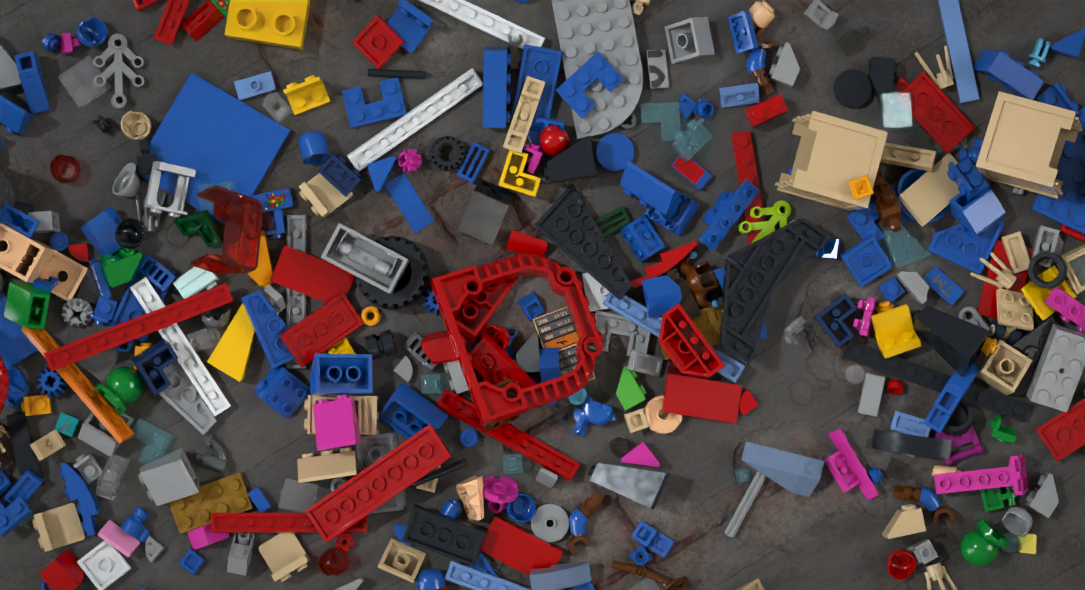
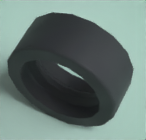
M1042 252L1031 259L1028 266V274L1035 285L1051 289L1058 287L1067 276V266L1061 256L1053 252ZM1044 259H1052L1058 264L1059 274L1053 281L1045 282L1037 276V265Z
M964 399L959 402L957 407L965 410L967 415L964 424L954 427L946 424L942 430L944 433L951 436H960L967 433L972 427L974 421L973 409L970 403Z

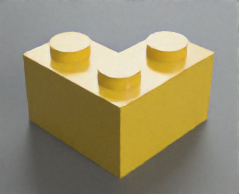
M509 150L498 186L536 198L541 178L523 173L529 155Z

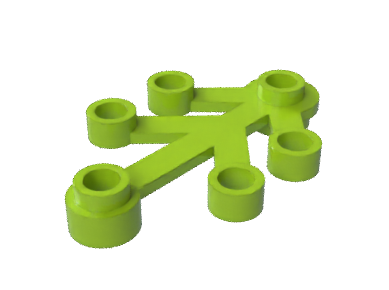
M782 200L777 201L773 207L769 208L753 207L750 210L752 218H760L762 215H772V217L765 222H741L738 227L741 233H748L754 230H761L753 240L755 242L774 232L778 221L780 228L787 225V218L791 214V207L786 201ZM780 207L785 209L784 213L780 212ZM755 209L759 211L758 216L754 214ZM743 224H746L748 227L746 231L742 228Z

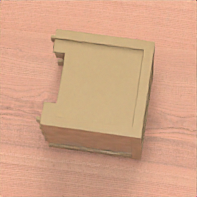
M999 91L976 168L986 180L1058 199L1059 195L1063 196V192H1061L1063 181L1056 180L1058 163L1065 141L1075 143L1078 133L1083 131L1079 117H1076L1075 111Z
M811 111L810 114L801 117L796 116V118L792 119V122H795L792 134L801 136L791 175L781 173L779 183H775V186H778L777 191L848 211L868 208L871 195L854 200L848 181L868 175L873 189L888 132L816 111Z

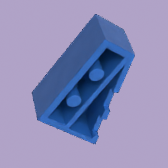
M1004 50L982 51L973 66L975 72H984L988 75L987 79L992 82L993 80L1004 86V89L1016 96L1030 100L1035 98L1044 82L1039 78L1037 72L1033 70L1028 71L1024 68L1025 65L1022 62L1009 58L1010 54Z

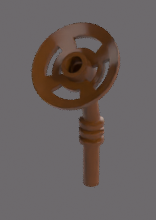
M612 560L611 568L631 572L632 575L636 574V576H646L663 584L662 590H685L689 584V579L686 576L672 581V579L646 569L645 566L641 567V565H631Z

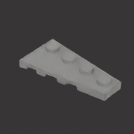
M175 360L163 368L172 385L159 394L199 432L205 435L217 422V419L178 360Z

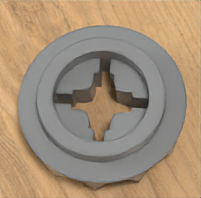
M74 298L64 304L61 315H63L64 322L69 323L70 326L80 328L81 326H86L92 318L90 317L93 314V310L85 300ZM74 310L76 312L82 311L80 317H72Z

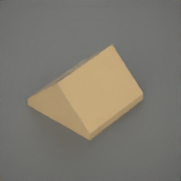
M391 538L378 568L413 583L426 553Z

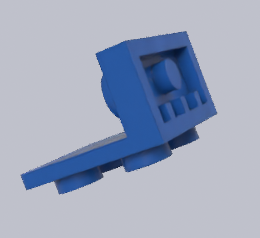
M400 0L398 2L399 7L387 23L405 41L402 47L413 53L433 26L434 21L408 1Z

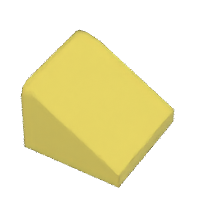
M1026 533L1025 536H1018V552L1036 554L1037 535Z

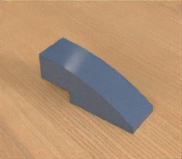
M589 562L551 565L550 568L531 569L529 575L531 590H559L584 584L592 580Z

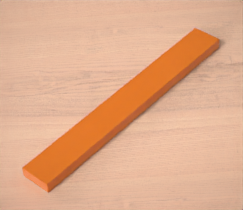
M21 328L22 332L43 356L44 353L60 347L45 329ZM74 363L56 370L119 444L132 438L135 434L106 399L99 392L94 391L95 387Z

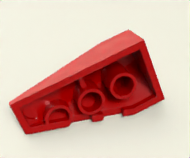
M518 278L484 287L476 300H466L460 308L458 315L454 316L460 335H464L467 341L474 344L480 336L482 329L488 325ZM473 287V288L470 289L469 291L474 292V291H476L477 289H476V287H475V288Z

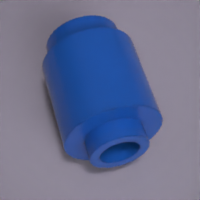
M453 498L451 501L446 500L439 513L458 519L463 511L460 507L462 504Z

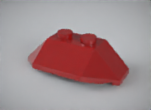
M679 303L663 314L658 342L682 374L711 377L725 366Z

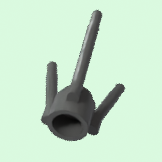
M137 193L134 197L138 221L143 224L144 231H155V227H159L161 214L157 213L154 220V216H149V208L144 207V215H142L139 194ZM164 193L160 202L161 207H164L165 199L167 196L166 193Z

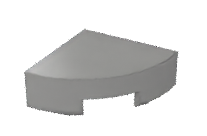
M405 356L394 371L407 382L412 377L413 367L410 359Z
M151 535L146 540L145 552L148 560L152 563L165 547Z

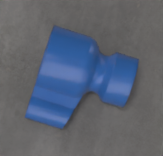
M974 139L973 147L970 151L959 148V163L968 158L976 166L984 139Z
M137 506L133 511L134 515L127 517L120 528L144 543L150 532L142 522L150 514Z

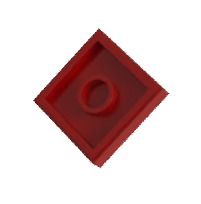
M377 15L352 43L377 69H380L405 41L380 15Z

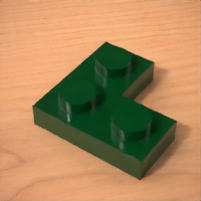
M208 210L181 215L174 220L183 236L199 233L207 247L221 245L226 240Z

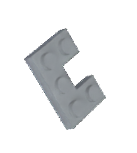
M601 311L595 312V326L597 331H600L603 336L602 351L608 352L611 333L630 337L626 356H631L632 350L647 354L650 332L621 315ZM589 346V349L596 350L595 347Z

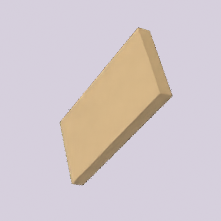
M950 153L933 166L932 172L927 171L897 197L922 227L950 203L949 200L960 193L957 183L951 181L947 174L948 163L958 164Z

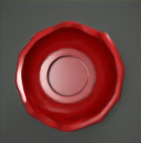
M557 125L545 127L539 136L543 151L551 156L559 155L568 149L570 144L567 132L559 129Z
M487 325L482 329L480 334L481 340L488 334L504 351L509 347L510 334L502 325Z
M899 549L893 551L888 556L887 571L892 578L906 580L909 574L915 571L916 558L912 552L906 549Z

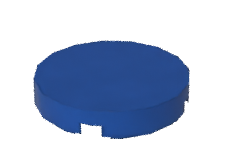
M611 133L604 136L597 145L596 155L598 162L609 171L624 170L627 162H632L634 158L632 142L628 137L620 133Z

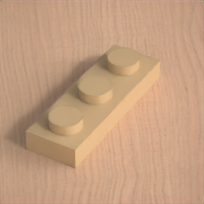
M885 142L880 162L932 172L936 151Z

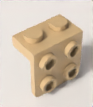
M320 173L307 183L303 182L298 186L301 189L299 192L301 197L305 201L309 199L313 204L311 209L317 217L321 215L325 218L353 196V192L345 197Z
M74 503L34 515L33 525L35 530L39 531L40 538H38L40 547L44 548L45 552L85 539L78 510Z
M280 533L259 546V551L273 573L271 576L275 582L279 579L281 582L291 577L290 572L295 569L297 572L303 570L308 566L306 563L310 561L294 533Z

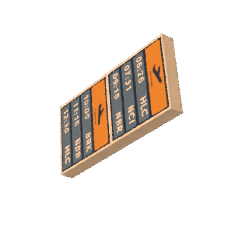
M568 307L533 319L543 348L558 347L561 376L571 372L578 364L575 349L579 336ZM592 373L589 380L595 379L594 373Z

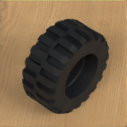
M397 236L380 237L374 242L409 259L408 264L411 274L408 283L403 288L393 291L392 295L357 276L356 283L362 295L378 307L395 310L408 307L420 298L425 292L427 283H429L430 270L426 256L415 243L406 238ZM364 257L363 261L368 262L369 258Z

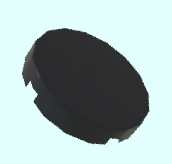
M853 69L842 72L836 78L833 86L835 99L841 105L849 108L862 106L868 101L872 90L870 79L866 74Z

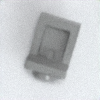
M813 0L804 13L819 28L826 30L835 24L836 18L839 16L836 12L827 8L820 0Z

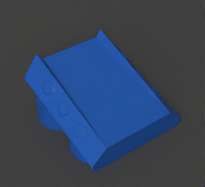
M675 190L683 200L670 219L666 216L661 218L653 212L655 209L651 206L646 210L645 216L680 236L684 233L694 213L698 210L699 203Z
M112 206L80 228L101 256L109 253L113 255L123 248L118 245L115 239L116 227L122 219Z

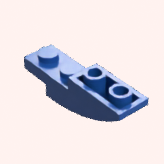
M972 364L964 377L955 371L923 424L941 434L981 368Z
M69 462L61 463L60 475L66 482L64 487L67 498L70 497V501L76 499L79 501L77 503V510L83 517L84 522H81L83 532L87 533V536L98 534L94 515L101 513L91 487L80 472Z

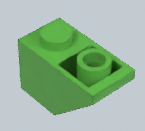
M627 366L622 369L616 395L625 411L646 400L644 395L647 394L642 384L637 385L635 371L627 369Z

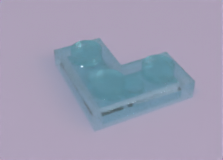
M679 102L641 104V124L661 123V142L681 141Z
M139 418L132 430L135 433L133 437L147 445L138 461L146 465L163 457L174 435Z

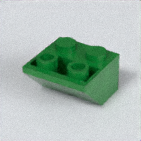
M122 248L117 254L112 255V253L101 256V260L98 261L101 263L107 284L113 288L131 281L142 258V254L134 248Z
M10 281L4 317L25 328L44 330L50 292L33 287V283Z

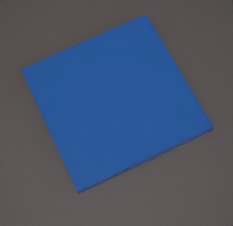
M191 72L152 138L150 152L151 154H157L158 162L195 169V177L189 178L185 202L200 211L208 210L212 218L233 230L291 130ZM162 171L159 187L174 195L178 175ZM151 174L141 175L142 177L150 181Z

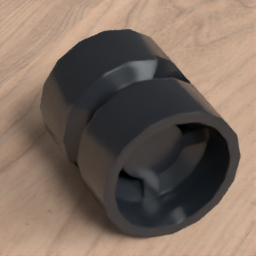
M390 329L380 332L379 336L372 334L364 337L368 354H372V360L382 358V354L389 356L397 353Z

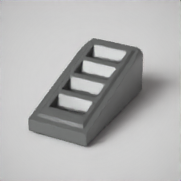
M414 332L403 347L432 371L437 364L432 362L429 364L427 362L428 356L423 359L421 357L424 354L422 350L418 354L415 352L421 345L423 338ZM417 338L419 342L411 349L409 346Z

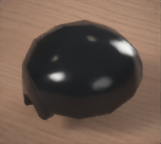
M131 217L122 219L115 230L116 242L123 248H137L144 239L143 224Z

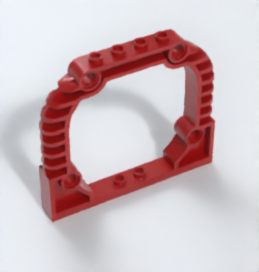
M524 253L478 267L474 265L432 278L430 286L482 427L572 396L588 383L594 371L595 361L603 348V336L596 329V318L593 313H590L588 308L590 306L588 297L583 295L582 281L580 278L577 279L573 269L569 267L561 268L558 263L543 255ZM535 275L547 279L551 290L557 295L564 297L579 336L575 349L578 364L571 372L561 377L523 389L515 383H509L504 388L492 385L487 381L478 383L471 365L473 364L470 352L467 353L465 348L467 345L464 335H460L454 316L458 315L460 308L466 300H476L484 287L519 276ZM561 276H567L570 281H562ZM472 285L476 287L477 290L472 292L469 291L467 287ZM587 347H595L596 352H590ZM507 392H514L516 398H509Z

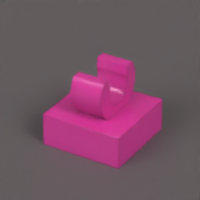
M70 32L62 33L59 36L62 55H70L73 52L72 48H79L81 46L78 38L71 39Z

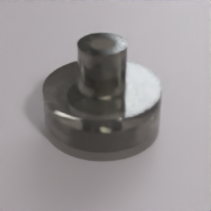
M616 437L610 441L609 447L613 455L620 458L628 453L630 443L627 439Z

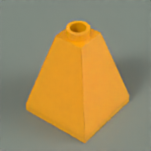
M265 230L229 247L230 256L259 286L265 288L274 283L270 281L273 269Z

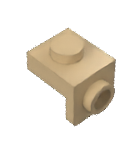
M53 430L30 444L39 461L63 448L65 443L57 430Z

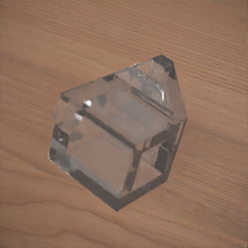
M116 454L109 457L98 478L95 495L114 501L121 487L130 459Z

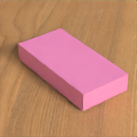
M111 520L97 534L127 557L140 544V541L123 531Z

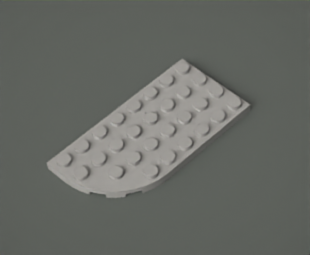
M552 0L560 49L563 51L562 60L566 80L598 51L624 79L611 93L598 79L595 80L584 93L596 107L584 118L581 119L572 109L577 139L609 132L623 123L634 111L643 88V69L630 0Z

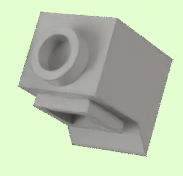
M927 538L907 548L915 556L916 565L926 564L939 557Z

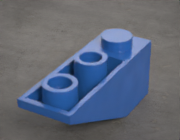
M31 51L14 55L31 114L51 110L38 54Z

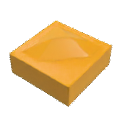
M868 175L848 181L854 200L874 194Z

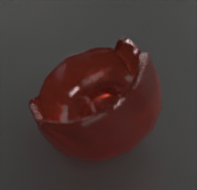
M59 154L52 159L50 172L54 179L60 183H73L80 176V163L73 156Z
M340 547L328 548L320 555L318 561L320 571L326 576H340L348 569L350 563L347 552Z

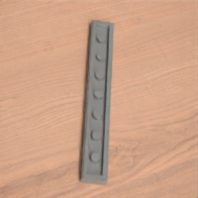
M287 215V246L306 254L307 215ZM286 287V326L289 329L306 317V295ZM295 359L286 362V368H301Z

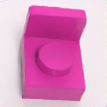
M531 142V144L527 143L524 150L534 154H530L526 165L529 166L527 172L534 174L538 169L544 151L540 145Z

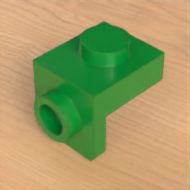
M997 413L996 417L992 418L989 424L992 437L997 438L1003 443H1014L1016 430L1000 425L1002 418L1001 414Z

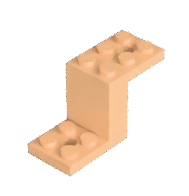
M0 222V242L6 241L8 244L6 251H0V268L29 283H33L39 277H41V280L49 279V276L58 278V274L61 271H65L68 274V279L65 282L58 280V285L51 292L66 301L73 299L90 269L42 242L30 239Z

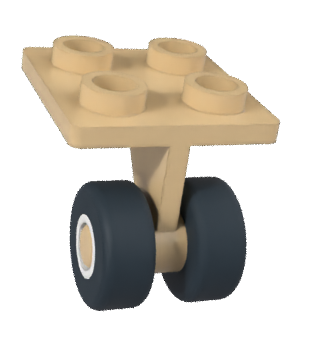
M999 288L996 290L998 320L994 319L989 323L991 332L988 338H995L997 342L1006 339L1005 343L1012 345L1020 339L1021 329L1027 331L1034 329L1033 306L1025 298L1024 293Z

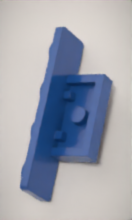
M744 180L734 194L727 190L720 194L717 202L706 212L703 221L709 227L699 240L710 250L714 251L760 190L750 181Z

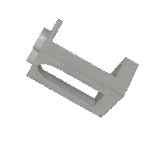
M153 161L144 207L151 208L150 212L162 214V211L169 212L168 216L177 218L180 217V214L187 215L183 208L189 178L195 177L196 170ZM162 171L178 175L174 199L167 208L161 207L157 202V192Z

